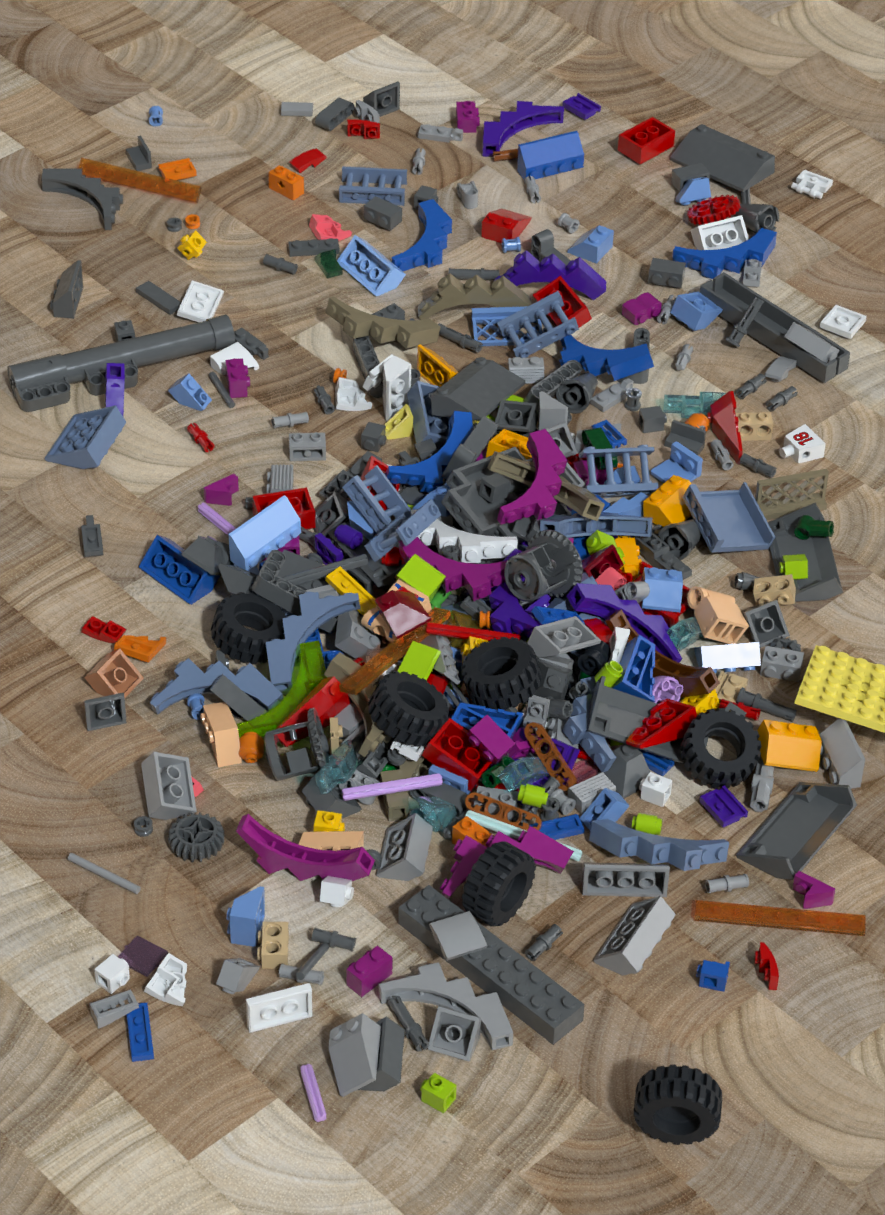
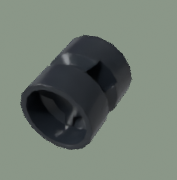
M601 640L600 644L586 647L577 661L580 670L586 675L595 676L608 662L611 655L610 646Z

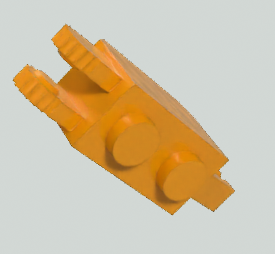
M618 535L615 539L617 548L620 547L625 555L623 557L625 564L620 569L623 572L631 573L633 580L638 577V570H640V563L642 562L641 559H638L640 555L639 545H636L635 538H631V536Z

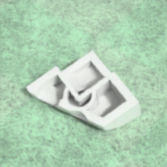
M239 342L210 356L211 367L221 375H226L225 360L243 358L244 365H247L248 368L259 369V364Z
M338 378L335 386L336 409L363 411L371 409L372 403L365 400L366 394L359 388L356 381Z
M614 628L609 641L611 655L608 662L613 660L620 664L630 629Z
M168 953L145 987L144 992L164 1002L183 1006L185 1003L184 990L186 987L185 974L187 972V964Z

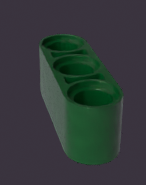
M602 428L582 431V442L585 448L613 449ZM617 456L612 457L613 468H616L618 465ZM594 457L597 470H605V457Z

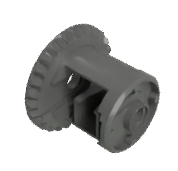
M543 530L536 533L528 542L529 546L526 550L511 557L504 569L505 581L509 590L515 597L525 602H532L546 594L556 596L557 598L565 597L576 583H581L583 575L582 562L576 547L566 536L554 530ZM552 559L556 562V568L552 566ZM521 574L526 579V583L521 580Z
M315 708L309 709L308 721L267 731L264 734L267 761L276 780L281 781L321 770L324 776L333 779V767L328 742ZM307 727L317 766L313 767L309 748H302L286 753L291 773L287 774L286 766H283L280 760L277 745L280 741L277 734L289 731L291 741L297 740L295 730Z

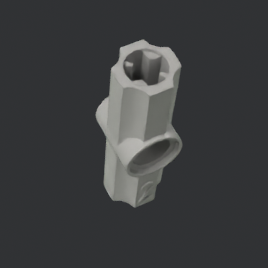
M762 758L757 762L756 774L753 776L750 807L756 812L767 810L774 782V766L764 765Z

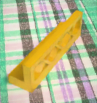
M341 566L326 576L325 581L340 595L358 593L360 609H357V611L364 616L370 609L376 608L375 598Z

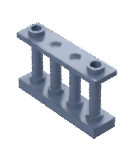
M342 166V182H346V186H339V203L366 204L376 196L398 206L405 205V189L401 188V185H407L406 169ZM352 183H362V186H352ZM369 183H378V187H368ZM385 184H395L394 188H385Z
M559 291L497 322L502 336L509 335L516 346L513 349L515 357L527 358L529 355L579 330L575 317L569 320L561 307L564 306ZM553 311L557 313L562 321V324L553 328L546 317L547 314ZM537 319L541 320L547 332L539 336L530 324ZM522 327H525L532 339L522 344L515 332Z
M639 445L637 448H584L579 453V458H587L589 484L585 489H588L595 496L637 495L640 492L646 495L652 494L658 489V483H652L650 480L647 455L655 451L654 447ZM622 456L625 479L623 484H616L614 482L612 457ZM630 456H640L641 483L634 484V481H632ZM594 457H605L607 477L605 485H599L596 481Z
M378 465L364 476L365 480L362 481L356 475L342 487L377 534L392 522L390 516L394 515L397 518L403 513L407 519L411 516V509ZM370 485L373 487V489H374V490L376 491V493H377V494L374 495V496L371 494V492H370V491L368 490V488H367V487L370 486ZM381 500L388 507V509L385 511L378 503Z
M432 499L428 500L408 519L403 513L365 545V548L374 562L381 559L399 541L402 540L405 546L410 544L439 518L441 513L437 505L434 504Z

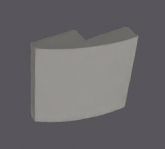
M470 911L429 924L436 944L440 945L446 961L486 949L487 947L484 936Z

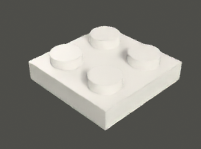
M835 305L820 322V328L851 339L866 322L867 316Z

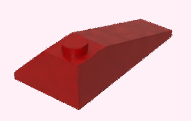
M729 391L710 405V413H707V418L712 432L722 442V445L728 450L734 461L741 465L740 459L743 454L741 434L738 432L739 420L735 414L737 406L734 392Z
M335 676L324 678L276 729L308 721V711L311 708L317 710L322 727L329 726L330 718L335 717L350 704L347 690ZM307 727L295 730L297 740L291 741L289 731L277 734L278 739L284 747H288L309 736Z
M666 698L651 709L649 718L642 720L643 725L633 731L626 740V744L643 749L683 738L690 723L697 717L696 708Z

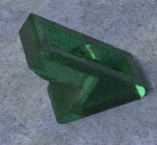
M336 249L321 252L314 257L326 278L343 275V269L336 260Z

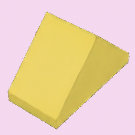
M405 404L384 424L386 439L391 440L413 436V415L409 405Z

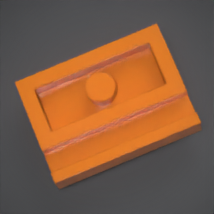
M190 158L158 164V169L161 171L165 182H174L175 180L197 176V170L192 162H190Z

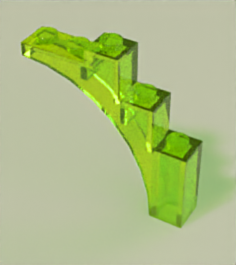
M319 640L300 643V669L291 690L277 706L267 713L250 721L236 724L239 738L246 732H256L259 736L264 737L267 731L275 730L324 678H328L324 675L326 668Z

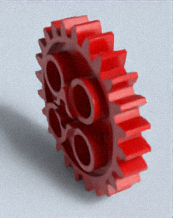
M721 195L720 197H709L708 200L703 199L701 202H697V205H692V208H689V211H687L688 219L694 225L697 223L698 225L703 223L705 225L730 218L731 215H735V212H738L741 208L739 198L737 196L734 197V195Z

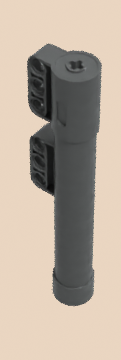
M225 314L208 318L203 322L102 346L9 365L7 367L9 383L20 408L24 412L37 411L68 403L70 400L71 383L84 380L90 394L95 396L105 394L106 363L125 364L124 389L136 386L138 383V367L209 350L216 351L227 348L235 343V334L231 320Z

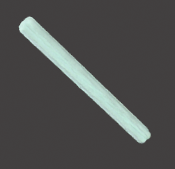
M468 810L465 817L468 816L486 829L495 832L500 831L517 840L524 830ZM562 844L574 851L570 859L580 861L582 857L581 850Z

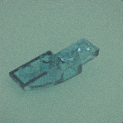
M700 392L699 396L664 395L663 413H680L681 418H689L693 413H702L707 417V413H710V405L726 393Z
M351 739L347 740L329 756V763L315 775L321 794L329 793L337 784L346 783L357 769L358 757Z

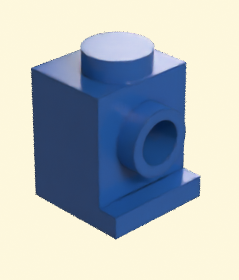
M704 960L703 965H698L696 977L700 978L699 987L725 992L730 962L726 961L725 964Z

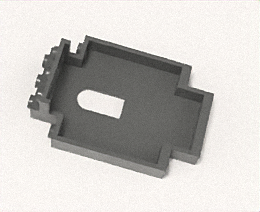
M516 447L500 452L520 460L525 459ZM492 456L453 470L446 481L451 489L447 491L441 503L465 532L485 536L517 537L518 544L526 542L512 533L516 520L502 525L497 520L500 507L507 505V501L501 499L491 503L479 495L481 479L496 473L487 468ZM566 469L564 473L559 475L571 484L578 486V483ZM502 475L510 481L508 494L520 489L527 491L531 487ZM555 499L557 505L554 515L571 516L572 513L568 510L567 505Z

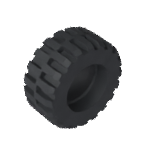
M239 592L237 595L232 594L224 598L218 605L211 625V636L217 648H221V652L224 655H229V658L240 660L241 663L250 662L251 664H257L259 662L262 664L268 660L266 642H270L273 639H285L282 618L287 617L282 612L280 606L275 605L264 597L251 592L248 594ZM244 626L251 627V628H253V629H255V630L248 629V628H246V627H244Z
M501 637V639L494 638L490 639L491 641L487 643H481L478 648L472 649L471 654L468 653L462 664V677L472 702L485 708L507 710L509 707L514 708L518 704L528 701V698L532 697L536 690H538L542 679L541 670L533 648L525 641H519V639L511 637V639L507 637Z
M396 671L385 675L368 701L369 714L373 722L377 723V727L383 730L387 736L393 737L395 741L404 742L405 745L409 746L412 744L414 746L427 745L446 723L449 715L447 701L443 699L442 693L438 692L433 684L430 685L424 678L421 679L418 675L408 674V672L400 673Z
M718 708L717 711L709 709L706 713H700L690 723L682 738L680 750L682 751L681 760L683 762L686 761L684 767L687 771L692 772L691 776L695 780L697 778L700 779V783L705 786L710 784L711 788L717 789L719 786L725 785L729 789L731 785L733 787L739 785L741 781L744 782L748 778L760 758L761 741L758 740L760 737L758 731L753 730L754 725L751 721L747 722L745 716L735 714L736 711L730 709L727 712L725 708ZM719 736L728 740L736 750L737 759L722 761L713 757L705 747L704 738Z
M505 841L494 843L491 847H488L479 856L476 864L474 863L472 871L467 876V882L464 884L462 904L466 912L470 911L474 917L492 927L507 923L511 917L515 916L517 910L522 907V903L532 888V881L535 879L534 871L536 870L532 856Z
M676 1064L669 1065V1067L659 1066L656 1070H649L639 1079L636 1086L633 1115L641 1130L645 1134L649 1133L650 1137L655 1140L660 1139L664 1143L672 1142L674 1145H680V1143L689 1145L696 1141L699 1143L704 1141L705 1138L711 1137L719 1128L722 1090L715 1079H712L707 1073H702L700 1069H691L686 1065L680 1067L676 1066Z

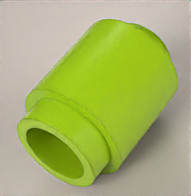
M616 661L607 662L595 675V681L597 682L601 676L606 677L604 686L611 688L622 676L623 668Z
M527 783L526 785L521 784L517 800L522 801V804L541 808L542 804L546 805L549 793H546V788Z
M638 813L637 817L633 816L632 829L660 835L663 819L655 815Z

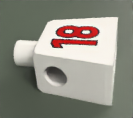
M804 424L784 437V445L779 449V453L782 458L790 456L796 463H803L823 458L826 443Z

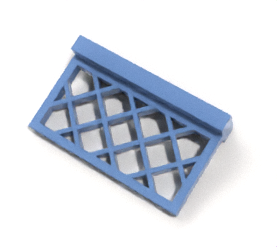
M528 306L472 308L471 323L474 340L482 342L483 345L481 346L515 345L509 335L504 336L503 340L496 339L495 337L498 334H502L494 324ZM537 319L531 322L537 323L533 327L537 335L543 334L541 320ZM484 324L486 325V326H485L484 328H482V329L477 326V325H484ZM491 328L495 332L492 335H490L486 332V330ZM522 328L515 331L522 337L520 338L522 344L532 340L528 332L525 334L520 331ZM484 335L487 339L478 340V337Z

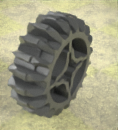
M201 812L198 815L191 813L190 816L184 814L182 819L177 818L176 823H172L168 833L172 852L176 853L177 857L183 856L184 861L191 859L194 862V860L199 859L202 862L203 858L210 860L211 855L216 856L217 851H221L225 841L224 830L220 821H217L216 817L210 818L209 814L202 815Z

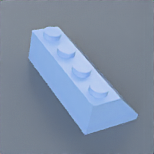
M354 235L336 261L337 264L375 296H380L396 289L406 275L371 244L357 235Z
M285 495L228 534L230 560L238 567L247 571L267 558L272 550L282 548L301 533V520Z

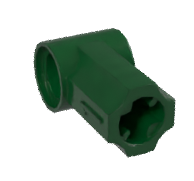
M803 515L798 521L794 534L802 540H807L810 536L832 537L834 534L833 521L814 520L811 516Z
M503 757L499 763L481 775L482 783L486 788H495L500 783H505L517 770V763L510 757Z

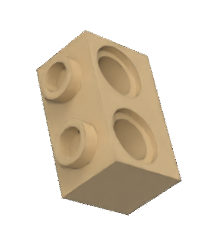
M771 412L735 413L739 420L738 432L741 434V441L771 440L773 430Z
M792 574L756 578L754 580L753 595L756 606L773 600H777L779 605L795 604L796 587Z
M263 922L262 930H258V943H262V947L257 949V960H262V969H280L281 964L288 965L289 923Z

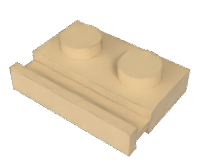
M721 671L718 676L720 684L714 689L720 702L722 699L736 703L738 694L742 687L746 688L748 679L732 673L728 675Z
M338 717L330 718L332 767L340 766V751L343 739L339 738L343 737L342 725H338Z

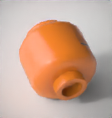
M693 413L684 422L706 432L709 430V420L702 413Z
M256 732L244 733L239 738V756L247 763H255L264 755V740Z

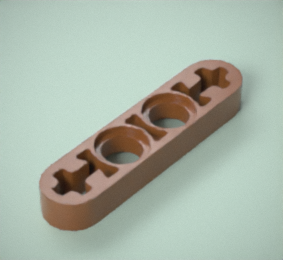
M531 722L527 724L524 729L527 740L550 776L559 781L560 786L558 788L568 791L569 787L577 784L575 775L545 728L540 723ZM532 728H538V730L536 731L538 737L536 735H531V733L533 732ZM546 742L549 744L550 749L548 753L543 754L541 752V745ZM555 759L560 762V768L556 771L551 767V763ZM563 776L570 779L568 781L569 786L563 785L565 782Z
M476 792L468 794L465 799L467 808L476 813L528 831L529 824L523 822V826H519L523 820V814H527L525 817L527 820L532 821L533 818H536L538 826L533 828L538 831L542 828V820L536 814ZM478 796V801L484 803L485 799H487L488 802L485 804L484 812L480 811L483 808L482 806L475 805L473 808L469 800ZM493 803H497L500 807V811L496 815H491L488 811V807ZM515 810L519 813V819L516 822L508 820L507 816L510 811Z

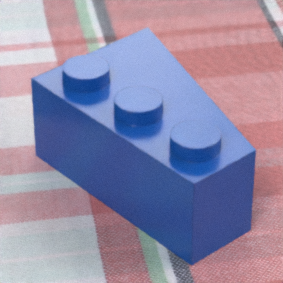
M638 635L627 643L620 661V665L623 668L622 676L611 688L655 702V696L652 692L653 685L655 684V678H653L655 644Z
M460 703L451 718L469 731L483 717L488 715L512 739L523 719V713Z

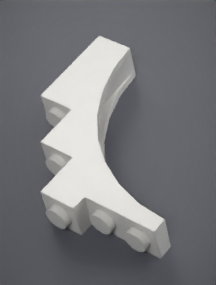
M411 510V515H413L417 510ZM438 519L417 536L426 546L436 545L439 555H443L442 549L445 546H457L459 548V558L464 563H481V559L506 558L514 549H517L518 544L517 537L472 534L450 527Z

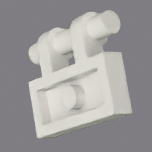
M803 170L797 177L796 183H792L791 188L798 193H805L809 197L821 199L823 193H826L832 186L833 180Z

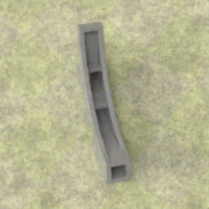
M439 962L418 967V975L379 984L381 1004L388 1003L392 997L396 1000L395 996H400L402 1001L434 1004L481 1018L480 1033L485 1037L491 1050L513 1045V1030L497 992L476 997L468 977L447 982Z

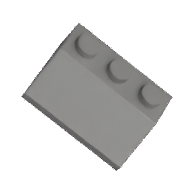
M576 616L536 626L528 640V644L539 658L560 655L600 644L601 642Z
M839 718L819 734L822 740L820 755L824 769H827L832 784L850 785L851 789L861 787L865 758L847 721Z
M153 752L141 763L148 816L150 818L169 820L182 817L184 814L196 813L189 758Z
M415 813L388 828L381 852L382 859L376 875L379 878L410 881L421 876L425 870L433 827Z

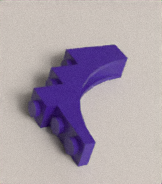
M517 101L516 112L501 111L500 122L484 121L483 156L493 157V151H500L503 144L511 136L524 129L543 124L563 123L564 106L533 105V102Z
M526 250L514 258V267H510L502 275L516 286L533 282H552L561 276L570 287L584 293L592 300L606 292L607 281L580 257L565 265L557 256L551 254L539 262Z
M514 549L502 562L523 551ZM521 575V580L524 582L525 578ZM506 582L491 588L493 592L489 595L491 608L494 611L490 615L493 631L515 632L530 638L534 627L544 625L524 611L518 602V598L511 593Z
M576 583L567 595L575 611L587 612L607 619L616 610L622 609L632 628L639 635L654 643L655 650L678 663L683 659L667 634L670 628L662 615H645L636 600L619 599L611 585Z

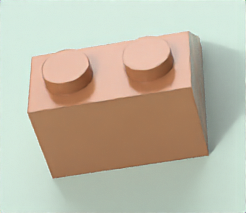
M120 648L106 654L84 677L96 693L103 696L124 693L125 698L144 679Z

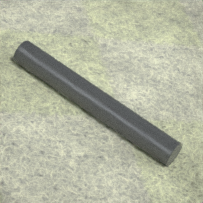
M210 372V379L229 408L235 407V402L216 373Z
M322 943L297 972V979L303 980L328 951L329 945L327 943Z

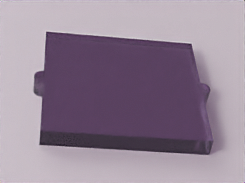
M136 936L129 945L125 946V949L118 958L124 959L130 969L148 977L156 967L160 966V962L166 957L168 951Z

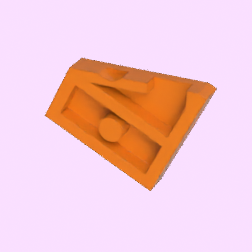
M123 635L114 645V650L120 648L126 656L149 663L166 645V637H160L158 641L148 640V636Z

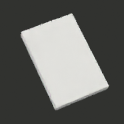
M191 281L177 311V316L196 322H203L208 318L214 317L224 290Z
M310 983L246 999L247 1028L249 1033L312 1017V988Z

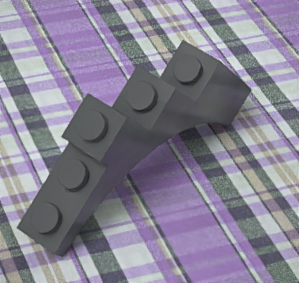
M82 168L43 169V192L68 194L88 202L101 214L105 230H112V224H115L116 211H120V204H123V194H120V187L105 188L104 185H101V178H86V175L82 173Z

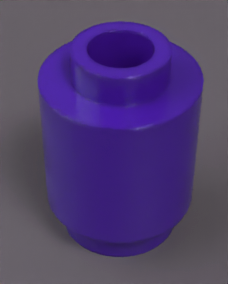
M343 524L339 525L335 530L334 536L340 543L351 549L361 546L363 534L360 531Z

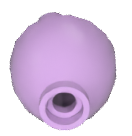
M670 676L653 677L655 678V684L652 689L655 696L654 703L659 704L666 698L679 702L680 696L683 693V686L675 678Z

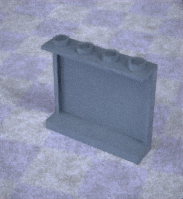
M743 482L739 490L700 492L696 484H690L683 495V499L711 553L769 549L775 539L773 531L746 482Z

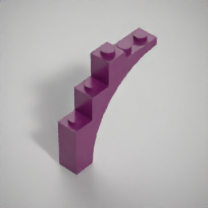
M546 429L529 434L526 446L535 465V480L524 495L512 503L500 507L497 518L500 525L512 523L515 520L528 518L532 515L537 520L554 515L557 502L553 496L559 494L562 480L558 475L564 473L567 459Z
M418 537L407 546L404 545L402 540L398 542L399 552L405 563L416 554L446 576L441 584L446 593L464 586L473 601L491 595L492 587L506 582L504 569L507 561L491 564L458 562L433 552Z
M249 814L242 816L236 832L258 854L256 861L268 874L288 868L300 881L317 875L323 880L327 876L355 881L369 876L375 862L374 858L363 847L331 851L314 849L290 842L260 825Z
M531 826L528 831H522L517 841L500 831L495 836L491 834L485 844L486 846L466 835L463 841L458 840L453 849L456 851L454 858L458 861L454 863L450 870L453 873L450 880H444L440 890L443 891L442 895L449 900L455 890L467 880V876L472 871V867L478 861L479 856L485 852L487 847H491L494 843L508 842L530 854L536 865L547 867L560 874L574 851Z

